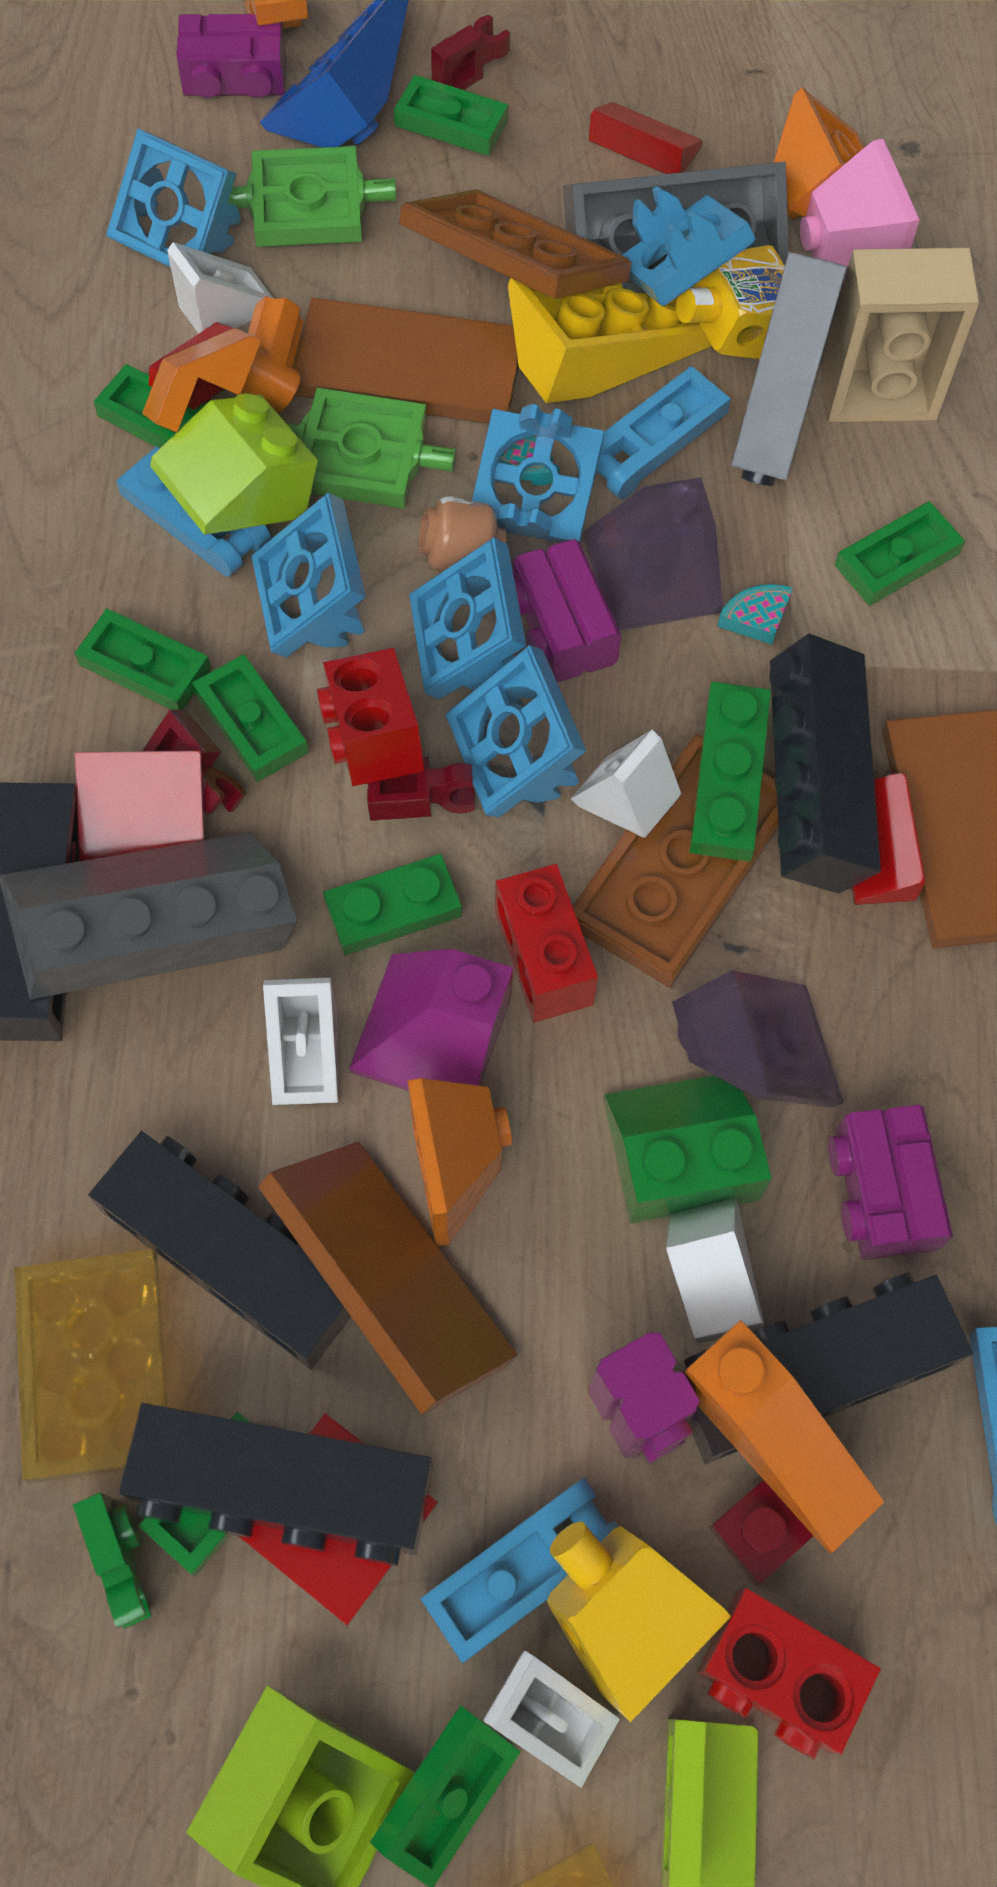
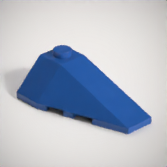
M374 0L338 37L339 41L324 55L317 58L308 68L310 73L303 78L298 86L296 84L292 85L260 121L264 129L268 132L319 147H339L349 139L357 145L366 139L378 127L379 124L375 120V116L388 101L409 0Z

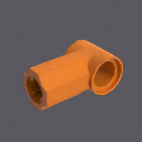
M265 296L255 305L248 334L262 341L241 394H261L272 408L280 414L293 399L300 383V373L293 368V363L304 321L299 314L300 307L286 297L277 299Z

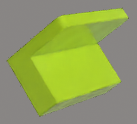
M668 1719L661 1884L664 1887H755L758 1731L755 1727Z

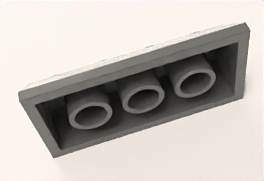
M786 161L563 185L566 230L620 255H623L641 242L632 224L634 201L637 199L641 200L653 212L656 209V203L652 189L658 186L675 195L679 199L684 211L704 196L709 195L749 223L756 240L746 249L766 245L773 246L783 264H786L789 253ZM667 254L651 264L648 269L652 270L664 262ZM630 278L628 281L622 282L625 289L639 293L645 292Z
M251 833L0 875V884L30 1000L279 951L283 949L297 923L280 863Z

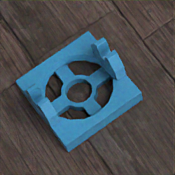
M137 129L106 236L170 267L167 252L169 248L165 247L170 228L185 222L197 228V233L184 246L211 254L212 251L222 253L234 242V238L228 234L229 226L239 224L241 221L237 205L228 202L237 173L148 131ZM171 161L164 181L160 169L156 167L159 164ZM189 169L195 173L203 187L206 201L204 211L188 203V197L183 186ZM171 188L178 197V211L172 219L164 221L157 213L158 202L156 199L163 189ZM139 215H149L153 221L149 235H147L141 225Z
M655 186L652 189L656 203V209L653 212L641 200L637 199L634 201L632 224L641 242L622 256L632 261L629 278L658 304L665 306L749 247L756 238L748 222L709 195L704 196L684 211L679 199L675 195ZM667 254L664 262L652 270L648 269L651 264Z
M536 404L522 407L521 414L492 409L472 501L491 505L497 516L498 527L505 528L507 533L556 543L576 539L581 544L603 446L604 431L573 425V418L561 409L555 408L552 414L542 412V409ZM529 436H537L532 457L523 460L518 466L498 462L501 454L514 442ZM555 440L562 443L572 453L579 469V478L558 474L556 466L550 461ZM534 465L546 467L553 476L551 488L541 495L526 493L520 484L523 472ZM494 481L515 485L518 495L523 499L521 510L516 504L509 503L503 505L499 501L494 488ZM555 494L574 497L572 502L561 513L552 517L539 510L540 504L549 501Z
M327 493L251 555L271 652L286 658L306 642L321 647H346L349 644L347 632L358 635L365 633L363 620L354 606L366 598L344 500L331 493ZM301 562L309 563L308 576L301 587L296 589L294 585L295 572ZM333 563L335 571L333 587L329 594L319 601L316 588L320 582L322 571ZM290 596L298 598L301 615L298 618H291L284 605V601Z
M494 537L409 594L424 693L428 696L440 700L461 686L474 691L515 657L514 653L526 647L508 545ZM461 605L470 606V615L465 626L459 631L454 632L452 620L455 612ZM495 609L497 620L494 631L487 642L477 647L475 633L480 626L482 616ZM448 638L456 641L459 659L455 662L447 661L444 658L439 645Z
M529 645L445 714L464 762L472 765L473 785L486 815L501 817L522 800L539 803L558 799L562 796L558 786H575L579 783L572 762L587 750L543 649ZM521 698L533 700L524 707ZM490 713H492L490 721L487 725V737L484 738L485 724ZM515 714L520 724L519 735L512 746L504 748L500 742L499 730L505 718ZM547 717L550 724L548 743L542 757L534 762L528 748L532 737V727ZM498 754L509 756L517 776L514 778L501 777L494 772L488 762Z

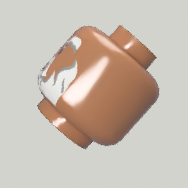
M451 496L443 497L434 508L426 507L418 536V552L426 554L428 566L432 570L443 572L493 537L506 543V529L498 527L497 516L491 505Z

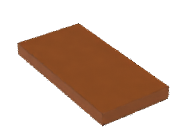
M477 189L406 202L401 205L400 225L553 299L629 280L632 261L628 260L629 258Z
M311 297L293 366L300 373V383L294 396L314 398L316 388L318 387L426 404V415L490 423L492 409L510 412L519 368L513 325Z
M997 710L888 720L885 722L882 734L891 773H906L925 875V884L920 892V898L932 949L997 942Z
M697 733L694 734L672 765L681 791L679 798L645 838L626 830L573 904L583 936L670 989L779 829L775 778L762 771L755 848L751 862L689 853L703 739Z
M359 1142L271 1171L259 1184L260 1191L422 1415L503 1370L518 1356Z

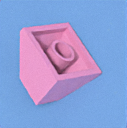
M884 138L873 140L812 191L807 215L800 221V239L803 248L806 251L810 250L814 258L849 266L853 249H911L920 219Z

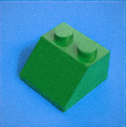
M732 1073L604 1094L603 1099L630 1223L669 1217L672 1213L735 1198L738 1204L759 1201L772 1178L756 1114Z

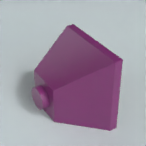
M455 949L392 954L350 1064V1073L407 1091V1080L418 1078L481 1086L512 997L513 967Z

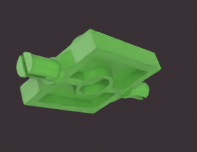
M356 146L251 151L252 172L247 180V185L233 186L228 202L237 205L238 209L249 208L250 215L254 220L256 247L362 242L361 215L365 209V203L396 202L395 177L391 179L363 180V174L357 166Z
M317 387L311 410L302 419V422L299 425L286 423L318 459L311 494L325 496L327 493H331L345 500L405 509L411 481L419 472L420 467L449 471L450 473L454 471L456 448L424 444L423 432L427 420L426 404Z

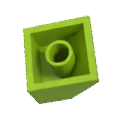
M244 393L234 398L210 400L151 457L150 467L202 533L206 535L292 521L298 518L308 508L318 459L261 394Z
M267 1685L186 1833L232 1873L261 1887H359L377 1852V1849L369 1842L415 1772L316 1711Z

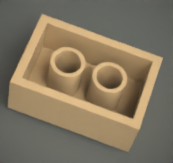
M970 248L853 249L821 369L828 422L937 420L979 305Z

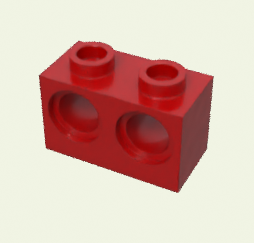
M394 648L323 662L327 687L316 689L324 725L335 723L336 725L327 728L334 764L346 762L352 787L424 772L419 725Z
M557 863L496 880L495 914L533 1023L593 1006L598 975Z
M748 1588L737 1591L727 1610L731 1617L716 1632L696 1672L713 1682L707 1695L744 1718H748L752 1707L779 1723L774 1733L776 1738L815 1760L820 1748L827 1753L842 1755L881 1668ZM743 1635H752L758 1638L764 1644L768 1653L767 1669L759 1679L754 1681L740 1675L733 1663V1648L738 1639ZM814 1674L824 1678L830 1684L834 1694L832 1711L821 1721H815L810 1718L803 1710L800 1702L801 1687L805 1680Z

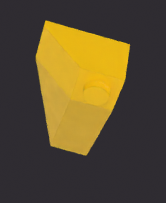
M510 278L508 283L519 368L545 403L593 397L712 346L699 323H683L680 321L676 312L677 297L665 306H661L647 293L625 289L622 283L553 299Z

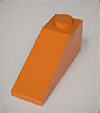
M742 1320L687 1368L684 1374L700 1400L698 1407L829 1554L833 1553L884 1503L882 1497L794 1377Z

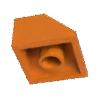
M803 87L793 96L774 159V163L786 161L787 214L795 220L799 216L802 218L806 217L812 191L865 148L856 130Z
M425 1078L407 1080L412 1126L434 1241L437 1247L449 1246L500 1172L502 1147L512 1146L511 1130L505 1106L493 1108L489 1087Z

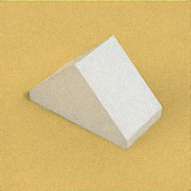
M175 242L171 244L167 251L179 308L198 334L215 322L232 328L246 324L251 321L255 305L265 296L273 298L251 267Z
M650 730L608 755L570 799L578 807L645 838L679 798L681 791L661 737L653 730Z
M331 978L264 980L263 991L272 1105L338 1103V1019Z
M731 1198L670 1214L666 1250L696 1342L702 1343L719 1339L740 1320L751 1331L765 1327L736 1199Z
M523 1651L483 1719L485 1723L580 1788L584 1785L620 1720L527 1651Z

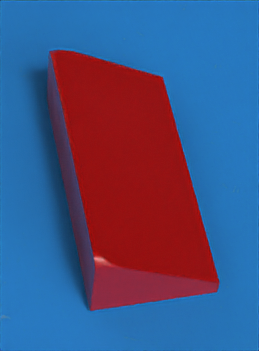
M615 102L596 107L590 114L589 141L665 174L684 172L702 147V139Z
M906 773L891 774L874 780L881 872L851 887L854 905L916 901L925 884Z

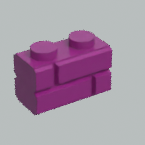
M179 14L176 54L184 96H201L205 98L213 96L264 97L266 95H283L285 93L286 49L283 22L257 25L254 14H208V16H202L201 14Z
M572 539L552 545L546 551L538 549L518 555L513 560V576L520 614L525 616L530 630L526 631L527 647L530 645L543 649L556 681L561 682L580 676L584 671L590 673L613 666L618 661L622 635L580 542Z
M919 1104L894 1107L884 1111L877 1109L851 1112L845 1115L835 1130L836 1136L829 1137L828 1154L833 1174L845 1177L849 1200L842 1202L841 1218L847 1240L849 1242L858 1241L861 1259L864 1260L893 1257L899 1254L910 1255L934 1252L941 1249L953 1238V1233L924 1106Z
M650 1331L601 1359L588 1389V1394L603 1420H612L609 1431L623 1456L635 1458L643 1453L649 1464L661 1459L686 1443L685 1439L694 1433L688 1421L697 1411L696 1407L700 1403L683 1372H674L673 1368L677 1361L661 1333H652Z

